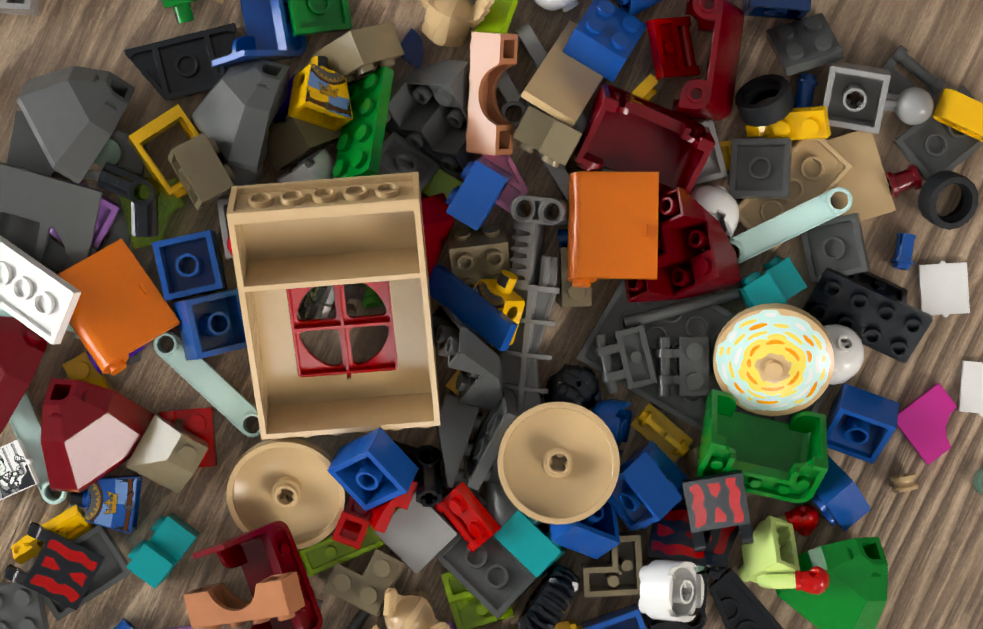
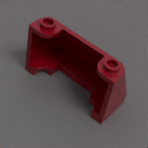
M687 0L685 15H691L698 24L697 31L712 33L705 80L693 79L686 82L681 89L680 99L673 100L672 111L688 118L721 121L731 113L733 106L744 14L737 5L729 0Z
M603 83L595 99L574 159L577 165L586 171L599 170L604 166L616 172H659V196L678 187L683 188L690 194L715 145V141L709 129L701 123L616 86Z

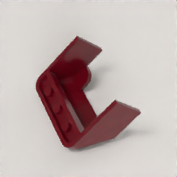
M275 521L228 538L192 554L193 558L197 559L217 552L220 562L226 568L232 569L241 566L252 597L255 594L256 583L271 575L297 571L305 606L296 611V616L291 619L278 621L277 617H273L267 622L252 625L250 629H321L323 624L322 614L292 533L286 523Z

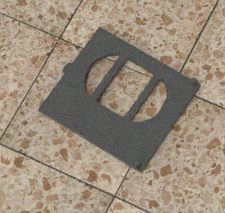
M16 110L6 164L53 177L57 171L52 169L23 112ZM114 130L110 139L117 141L123 151L119 166L143 176L145 165L128 143V136L132 133ZM149 142L143 145L146 151H148ZM88 170L84 178L98 180L101 172ZM141 184L138 187V193H140ZM122 196L119 197L118 204L122 207L115 218L114 225L111 226L108 232L111 237L100 246L99 251L121 238L129 248L132 235L131 200ZM2 212L0 235L33 258L40 223ZM49 234L43 265L50 270L63 272L66 262L65 248Z
M0 162V221L2 212L40 223L33 257L35 260L43 265L50 227L58 233L64 244L66 262L63 271L99 251L95 246H92L103 191Z

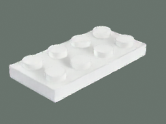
M0 235V308L52 345L61 344L81 291Z

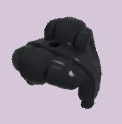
M565 364L559 372L552 375L547 381L545 388L549 389L548 394H544L545 403L568 402L589 410L593 400L599 393V382L595 377V373L585 366L581 368L578 365Z

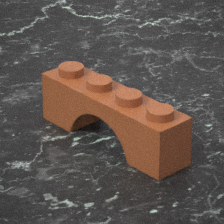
M471 32L466 152L494 156L513 153L514 124L509 122L500 112L496 100V88L501 75L508 68L517 64L518 34Z
M297 571L271 575L256 583L255 594L251 602L243 601L234 596L224 582L199 586L183 595L192 629L202 627L205 629H218L223 624H228L229 628L244 625L246 621H253V624H261L271 620L273 617H277L278 621H284L295 617V612L305 606Z

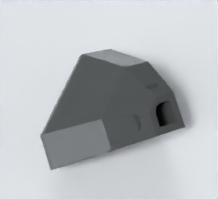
M263 59L232 66L192 113L191 121L201 133H205L207 138L212 137L220 150L219 155L229 166L237 167L244 171L257 172L267 156L269 125L288 96L290 66Z
M444 60L414 69L394 82L391 88L385 130L389 133L395 131L439 164L441 170L449 174L461 175L468 162L474 160L475 153L466 152L467 103L469 98L468 74L470 71V63L468 61Z
M71 66L27 80L17 99V103L52 169L79 184L115 130L130 102L135 87L109 71Z
M441 304L432 314L434 341L436 345H439L438 355L448 357V367L460 370L456 381V390H459L458 402L491 410L503 398V375L500 356L449 307Z

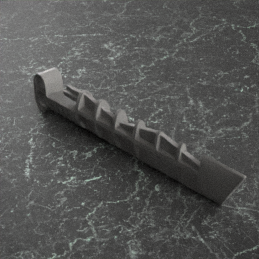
M522 195L514 198L510 206V213L514 218L513 228L516 229V236L512 235L515 245L511 247L514 254L513 258H510V261L513 263L509 271L518 277L513 291L524 299L525 306L512 345H509L507 351H500L503 387L513 391L515 403H517L518 416L530 408L540 405V393L548 394L549 391L547 388L540 387L537 359L552 360V355L540 353L538 350L546 326H556V321L549 320V316L556 295L560 291V287H556L559 257L542 256L545 225L561 226L568 223L569 202L563 199ZM527 202L532 206L529 216H526L524 213V206ZM554 205H557L560 210L559 217L556 220L551 215ZM496 457L492 464L491 476L485 486L484 500L487 503L484 507L494 520L503 526L518 509L508 499L502 488L498 475V457Z

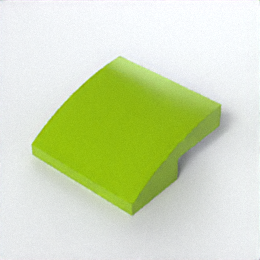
M450 572L441 574L457 629H476L515 617L511 606L497 620Z

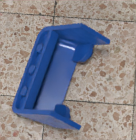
M240 0L246 36L235 39L232 44V54L212 60V66L232 67L260 59L274 62L303 55L307 48L306 36L293 37L287 0Z

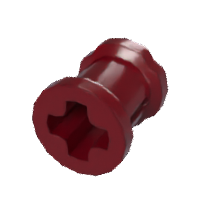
M914 164L909 165L908 169L893 174L891 172L885 173L892 198L897 197L900 192L913 188L919 190L922 187L919 171Z

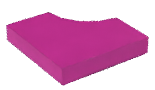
M940 383L933 385L898 412L897 427L926 465L932 463L951 448L946 437V424L949 415L957 406Z

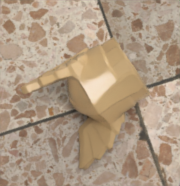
M421 0L422 7L426 9L422 32L437 45L460 47L465 44L471 28H476L480 22L484 21V16L490 12L489 8L495 0H476L473 5L469 0Z
M390 587L385 590L383 615L387 629H450L446 622H439L436 619L434 607L430 600L431 597L426 592L420 590L398 594L396 588Z

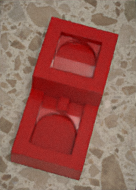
M415 477L407 493L374 508L369 518L374 530L385 533L395 508L408 509L418 485Z
M350 495L332 540L360 550L371 525L369 518L374 508L365 511Z

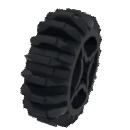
M560 564L555 565L548 571L522 610V614L517 622L518 629H554L570 605L580 584V579L573 573L574 571Z

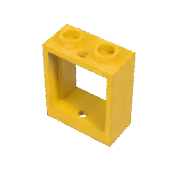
M179 104L128 136V143L154 180L157 181L168 200L173 196L180 199L187 192L181 181L172 187L170 186L143 145L176 124L180 126L189 140L199 135Z

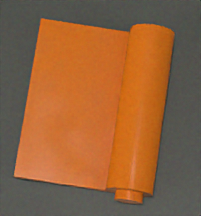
M579 171L569 174L567 281L573 282V287L589 288L591 283L596 282L597 279L657 280L659 172Z
M122 238L57 274L81 291L69 324L103 374L110 373L111 375H116L126 368V362L130 353L180 324L174 312Z

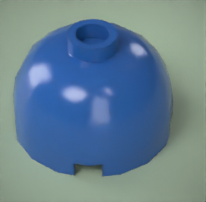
M605 399L594 405L591 411L601 418L612 432L618 446L619 456L621 457L624 450H620L619 447L621 442L627 443L631 427L632 411L626 409L631 405V402Z

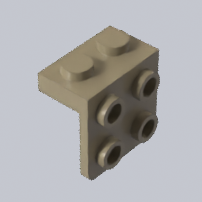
M489 224L479 228L477 231L468 228H458L449 232L448 246L452 274L472 289L479 280L498 279L502 270L509 271V268H511L505 225Z

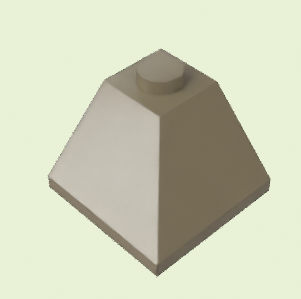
M155 414L126 467L179 494L193 476L207 452L208 442Z

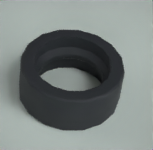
M776 74L763 75L748 81L735 95V104L742 121L746 125L753 127H764L777 123L784 119L795 105L788 80ZM774 97L767 102L756 104L763 99Z
M948 170L937 172L929 177L921 187L918 196V207L922 216L937 227L947 230L960 228L968 223L978 206V191L975 184L967 177ZM950 184H957L961 189V198L958 206L946 216L938 215L936 212L938 195Z

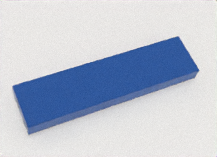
M435 265L429 279L430 295L441 304L449 307L464 323L499 351H507L518 324L452 274L443 265Z

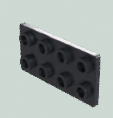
M830 268L824 270L802 310L815 317L822 326L838 324L849 327L860 337L863 345L902 363L908 361L933 321L932 315L907 304L908 290L869 272L853 274L848 277Z

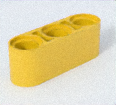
M944 89L932 117L955 130L983 142V103L955 90Z

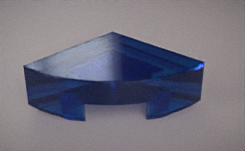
M411 28L401 42L405 53L401 58L417 69L423 63L424 47L420 36Z

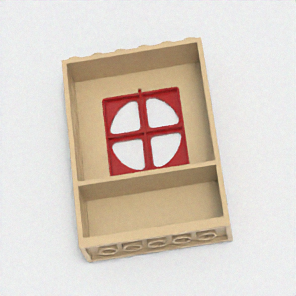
M419 172L231 186L226 216L261 440H280L289 437L309 438L314 435L327 434L336 436L352 432L370 433L380 427L383 430L398 431L403 428H430L441 425L440 395ZM344 284H366L381 298L386 311L383 314L350 316L346 308ZM333 285L336 307L335 317L301 320L297 317L299 305L311 288ZM365 326H387L389 330L381 349L369 360L360 363L355 362L352 357L350 329ZM337 330L340 339L342 362L340 364H329L320 360L306 348L300 338V334L304 331Z

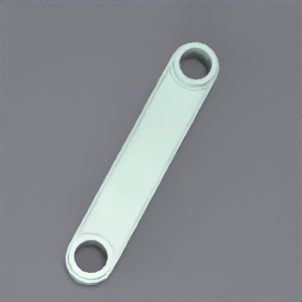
M842 187L833 188L729 239L730 243L736 245L740 250V256L737 259L738 264L845 213L852 206V194L849 190ZM836 192H842L848 198V203L843 209H836L831 205V196Z
M167 331L154 339L153 347L156 353L247 437L254 438L260 436V429L257 432H252L246 426L248 417L255 416L258 418L256 407L203 358L186 361L182 340L179 335L172 331ZM165 336L171 337L174 341V347L170 352H165L161 348V340Z
M27 389L9 422L16 438H21L29 458L33 459L32 465L40 481L37 486L42 498L49 504H60L68 498L70 492L62 491L60 498H55L50 493V483L41 445L42 421Z

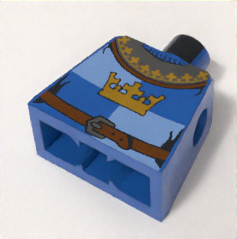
M143 475L102 477L90 485L88 490H83L80 493L71 492L70 505L85 507V521L125 533H133L137 530Z

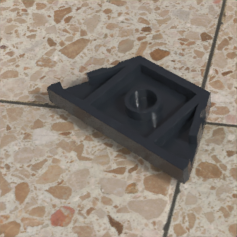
M235 23L126 49L124 52L166 102L209 92L227 72L228 67H213L212 60L232 53V44L235 40L237 27Z

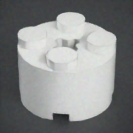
M654 560L649 565L642 566L639 572L641 583L638 603L641 613H645L650 618L678 622L693 620L696 615L692 614L696 608H701L704 600V580L702 574L696 573L694 567L697 566L692 562Z

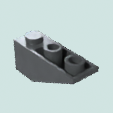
M447 394L440 412L441 425L436 426V432L441 452L446 491L450 493L453 485L458 486L461 483L465 470L459 467L463 458L469 459L474 442L469 441L472 430L478 432L483 415L478 413L480 407L458 402L459 397Z

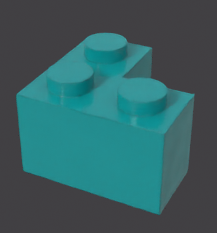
M779 256L763 264L765 267L764 271L760 273L759 271H752L742 277L739 282L741 285L737 287L740 299L747 309L760 304L788 303L786 300L807 288L790 258L780 259Z
M517 510L494 537L536 578L543 577L567 550L563 546L552 543L551 532L543 531L538 526L541 522Z
M171 513L166 518L161 516L151 528L155 533L150 540L143 539L128 555L131 561L126 568L154 589L167 579L200 535L197 530L174 513Z

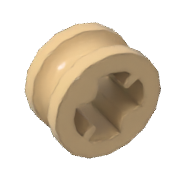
M904 473L889 477L890 481L894 483V487L891 488L892 492L898 493L918 489V484L914 482L916 473Z

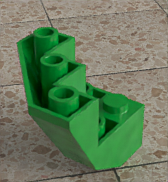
M879 537L852 538L822 545L799 554L800 571H809L810 568L819 566L829 574V587L822 594L815 595L803 590L797 591L796 589H775L777 596L818 629H875L887 602L888 563Z

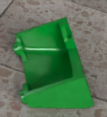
M711 389L706 402L697 462V477L742 470L745 491L747 493L792 503L809 501L814 496L829 469L826 415L802 411L795 414L790 423L740 413L735 411L736 399L732 394Z

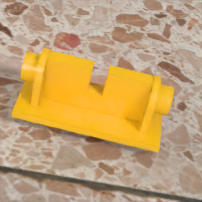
M650 403L643 408L630 424L647 440H652L674 463L680 456L685 455L689 450L688 446L693 442V439Z

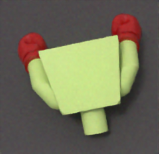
M809 504L800 505L784 512L783 516L773 517L769 515L765 520L760 521L753 532L754 542L742 544L741 546L743 564L737 569L739 578L744 582L752 581L758 583L762 588L796 589L797 591L803 590L815 595L824 593L829 587V574L819 566L812 567L809 571H800L794 531H797L804 537L813 533V530L819 525V515L816 509Z

